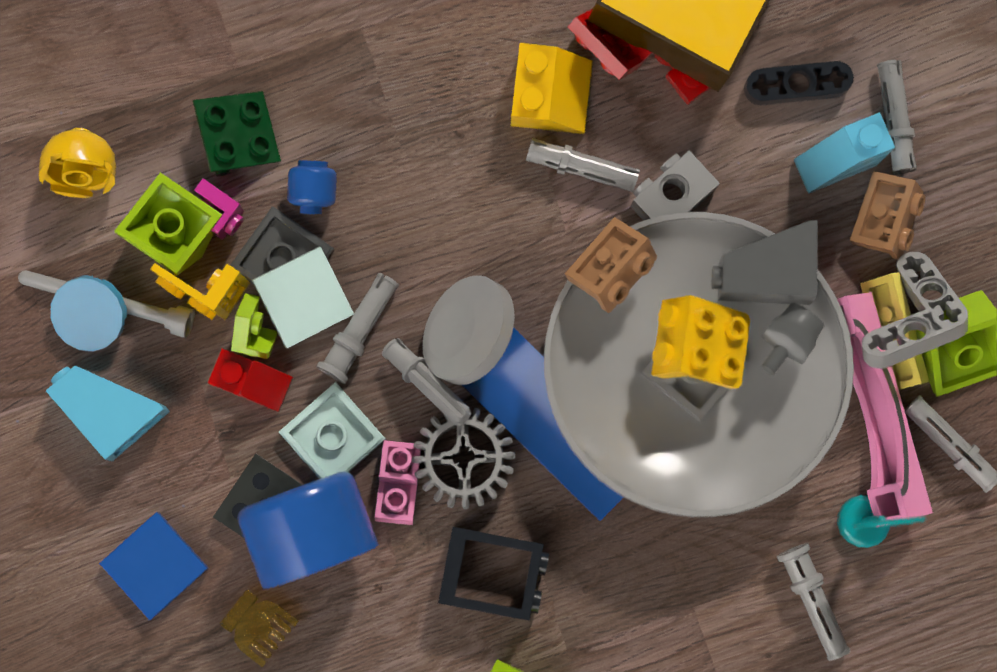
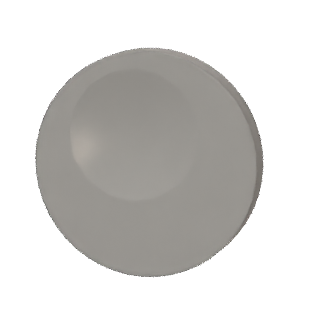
M477 275L466 277L445 291L432 309L423 335L424 359L426 360L427 367L435 376L451 384L465 385L482 378L497 364L508 346L514 326V305L508 291L499 283L487 277Z

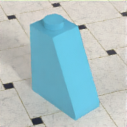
M879 112L844 126L796 157L794 162L809 194L877 166L895 148V145Z
M77 366L71 369L65 367L56 373L51 379L53 385L46 390L100 455L108 461H114L170 412L166 406Z

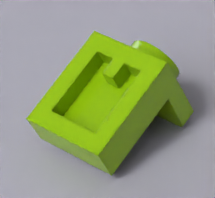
M245 293L235 315L231 351L268 359L277 339V331L262 327L264 313L258 312L260 296Z

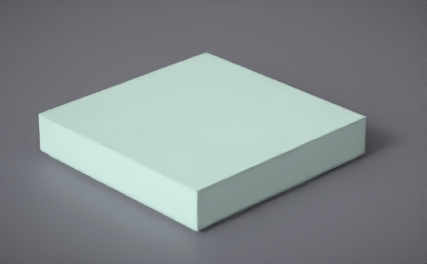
M320 246L252 280L285 348H289L354 315Z
M336 382L279 431L281 436L319 479L338 472L351 471L386 440Z

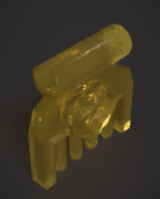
M246 589L220 622V625L231 633L235 629L234 641L239 649L259 666L264 667L267 662L250 649L249 646L254 647L266 658H271V652L256 641L261 639L273 650H277L278 644L268 637L269 634H272L281 642L285 640L284 635L271 626L270 620L286 633L292 631L291 627L278 618L275 613L277 612L294 627L299 621L274 602L266 600L255 604L259 598Z

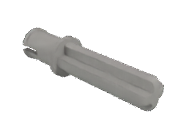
M399 338L391 340L384 347L382 356L388 359L402 373V379L406 383L412 382L455 425L460 426L471 416L469 407L429 370L423 357H417Z

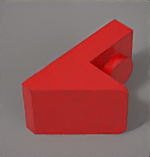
M222 348L208 384L279 412L293 377L261 362L250 360Z

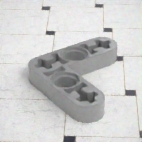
M921 252L903 254L897 260L896 265L897 273L899 272L904 291L919 312L865 335L862 340V355L864 362L868 366L879 369L890 367L959 339L968 330V312L966 307L930 258ZM915 271H920L921 273V279L919 281L918 275L915 273ZM934 290L940 292L942 296L935 300H928L923 298L922 294L926 291ZM944 310H946V315L950 320L943 319ZM911 330H920L926 334L918 340H911L904 336Z

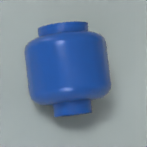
M298 160V166L292 167L288 172V202L292 205L300 206V213L322 214V207H330L336 201V172L328 168V162Z

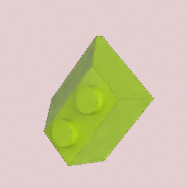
M982 290L959 298L968 312V330L965 335L922 353L929 382L936 397L997 376V309ZM944 310L943 319L950 320L946 315V310ZM915 330L918 339L926 335L920 330Z

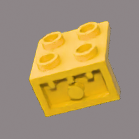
M156 263L150 269L159 276L155 283L180 300L186 294L190 297L187 303L211 320H213L215 315L226 320L250 284L238 270L226 264L223 270L217 269L210 277L206 285L209 291L205 296Z

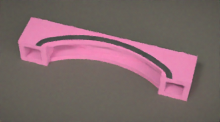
M872 292L838 298L837 300L843 311L850 333L854 365L853 385L861 405L869 439L871 489L866 491L873 516L883 515L886 520L931 514L933 513L893 368L892 366L882 369L868 366L863 359V338L869 332L881 328Z

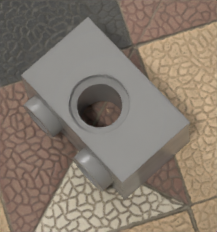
M690 150L682 157L676 153L661 166L660 169L664 173L654 182L648 178L633 191L636 198L633 200L631 208L643 221L666 214L692 212L717 189L720 183ZM668 184L678 186L682 192V198L676 201L667 199L663 194V187Z

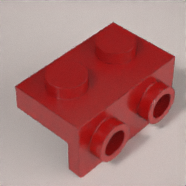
M593 8L576 16L569 24L568 29L575 35L576 41L585 49H589L601 61L603 69L618 80L638 70L652 54V52L633 46L587 21Z

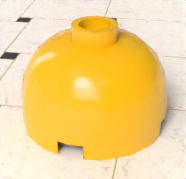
M73 128L53 136L42 150L39 164V180L42 184L44 179L49 182L50 190L56 194L76 198L93 197L91 190L103 188L104 194L109 192L115 185V154L105 139L87 129Z

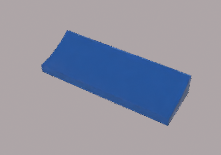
M513 327L508 346L497 364L482 378L462 386L500 424H503L505 429L594 517L601 521L623 496L598 480L569 447L560 432L548 400L544 378V356Z

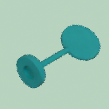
M858 495L848 499L842 504L837 516V526L840 535L851 545L862 548H869L881 543L886 538L891 525L926 521L925 516L886 520L883 515L873 516L868 495Z

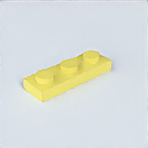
M899 272L860 283L863 293L872 292L881 327L911 315ZM911 330L904 335L908 339L918 340L915 330ZM922 354L892 365L899 390L929 382Z

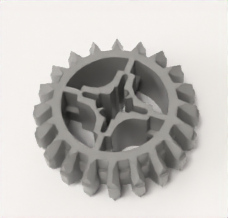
M474 408L472 418H469L460 426L455 425L445 415L444 417L447 422L443 424L439 422L438 418L433 416L430 418V421L436 430L433 433L424 427L420 430V433L428 438L427 443L425 444L420 441H415L414 443L415 448L424 450V456L412 457V462L416 464L424 463L425 469L415 472L416 478L419 479L428 475L430 481L426 482L422 489L427 492L436 486L439 489L433 497L436 502L442 499L444 493L450 495L447 502L449 508L454 507L456 497L462 498L464 510L469 509V498L474 496L479 507L484 506L481 494L487 491L493 500L496 499L498 495L492 488L494 483L502 488H506L508 485L504 479L499 477L500 473L513 474L514 468L503 465L504 460L515 459L514 452H503L502 448L512 444V438L506 437L499 440L498 435L505 430V426L500 424L492 430L489 427L494 419L492 414H488L484 422L478 421L480 416L479 408ZM468 427L475 428L484 433L492 442L495 451L473 448L469 442ZM457 428L455 447L447 452L433 453L439 438L447 431ZM462 438L465 439V448H469L468 454L473 451L475 456H484V458H475V460L468 462L466 478H463V469L458 467L459 462L454 464L453 459L444 460V458L453 457V455L460 453ZM496 462L490 477L483 484L471 489V471L479 464ZM433 465L454 467L459 475V489L444 484L437 477Z

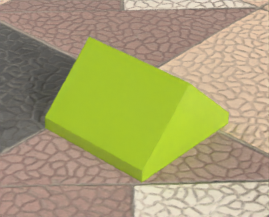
M160 172L115 229V233L178 276L202 258L214 234L212 228L222 214Z

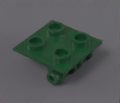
M263 91L193 100L210 173L215 172L216 176L220 177L230 174L231 169L281 162Z

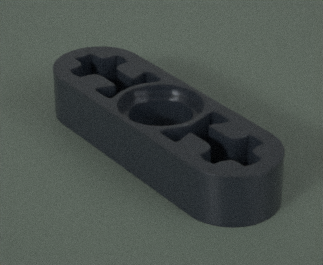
M841 61L760 68L749 75L744 85V93L747 99L756 105L838 98L843 96L852 86L854 75L852 69ZM832 71H836L837 77H844V81L841 82L838 88L834 87L833 82H822L819 85L820 91L815 90L817 78L814 72L819 73L818 80L829 78ZM793 74L804 75L809 82L808 90L802 93L793 91L788 83L789 77ZM778 76H782L781 90L783 94L781 95L778 94L780 87L769 88L765 96L761 95L759 89H753L752 87L756 85L759 78L763 79L764 84L771 85L777 83L779 80Z

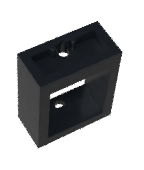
M452 527L438 603L529 621L531 613L538 614L542 591L535 590L538 575L545 576L549 553L542 552L544 544ZM466 539L532 552L521 609L456 596Z

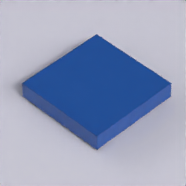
M160 512L153 514L99 563L149 620H153L209 569Z

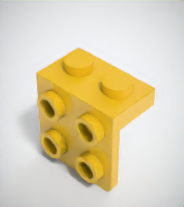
M693 295L662 300L661 309L658 314L659 325L656 345L652 354L653 365L651 375L663 379L689 376L729 389L739 388L742 384L749 335V315Z

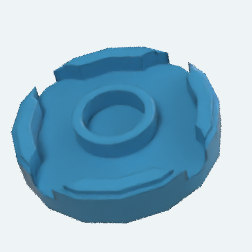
M83 275L67 281L56 291L51 302L50 318L56 333L66 344L78 350L93 352L106 348L121 336L125 319L127 318V308L121 293L112 283L104 279L100 280L93 276Z

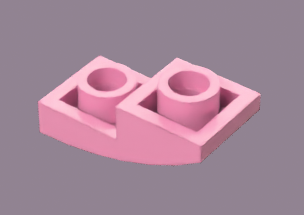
M383 441L375 521L413 525L418 478H416L415 472L419 470L420 464L413 463L412 457L421 456V450L415 448L414 443Z

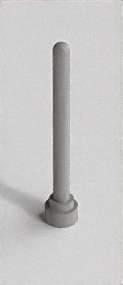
M28 270L20 272L18 276L21 284L54 294L67 282ZM123 297L127 314L164 324V328L169 329L170 334L183 338L189 336L195 318L194 309L178 305L177 308L170 307L167 310Z

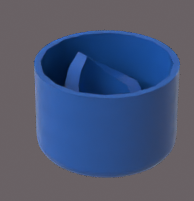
M338 472L243 508L238 515V523L262 589L278 586L313 574L379 546L357 483L349 472Z

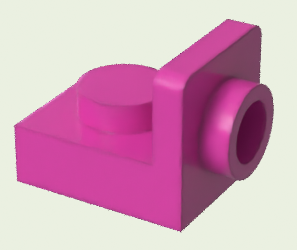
M203 178L194 191L202 198L203 202L219 213H223L212 228V232L223 240L227 234L232 236L239 229L244 220V217L241 216L244 209L238 202Z

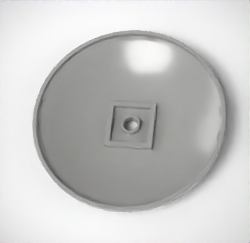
M708 212L666 214L630 226L649 239L657 259L652 269L642 276L629 290L626 299L621 304L616 305L610 313H607L601 308L597 299L567 280L550 317L544 348V378L551 410L561 434L582 464L598 480L630 501L655 511L686 517H718L754 509L774 500L793 488L819 464L836 439L849 407L854 373L853 349L849 329L834 292L823 275L817 270V297L810 305H801L819 317L824 323V328L817 338L816 346L802 365L787 357L774 375H770L761 368V365L774 347L763 339L762 335L774 318L780 316L790 304L718 301V289H712L711 276L713 266H718L723 254L775 233L744 219ZM693 295L749 315V335L742 384L739 388L729 389L689 376L663 379L651 375L653 365L652 354L656 345L659 325L658 314L661 309L662 300Z

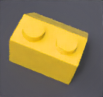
M520 43L511 126L584 134L592 60L555 46Z

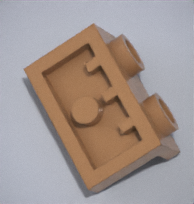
M873 171L850 242L856 246L889 253L896 260L903 255L904 251H908L913 242L914 231L912 226L915 217L922 214L925 206V195L916 180Z
M614 217L566 271L565 275L571 283L597 299L604 311L610 313L616 305L621 304L626 299L629 290L635 283L652 269L657 255L646 236Z

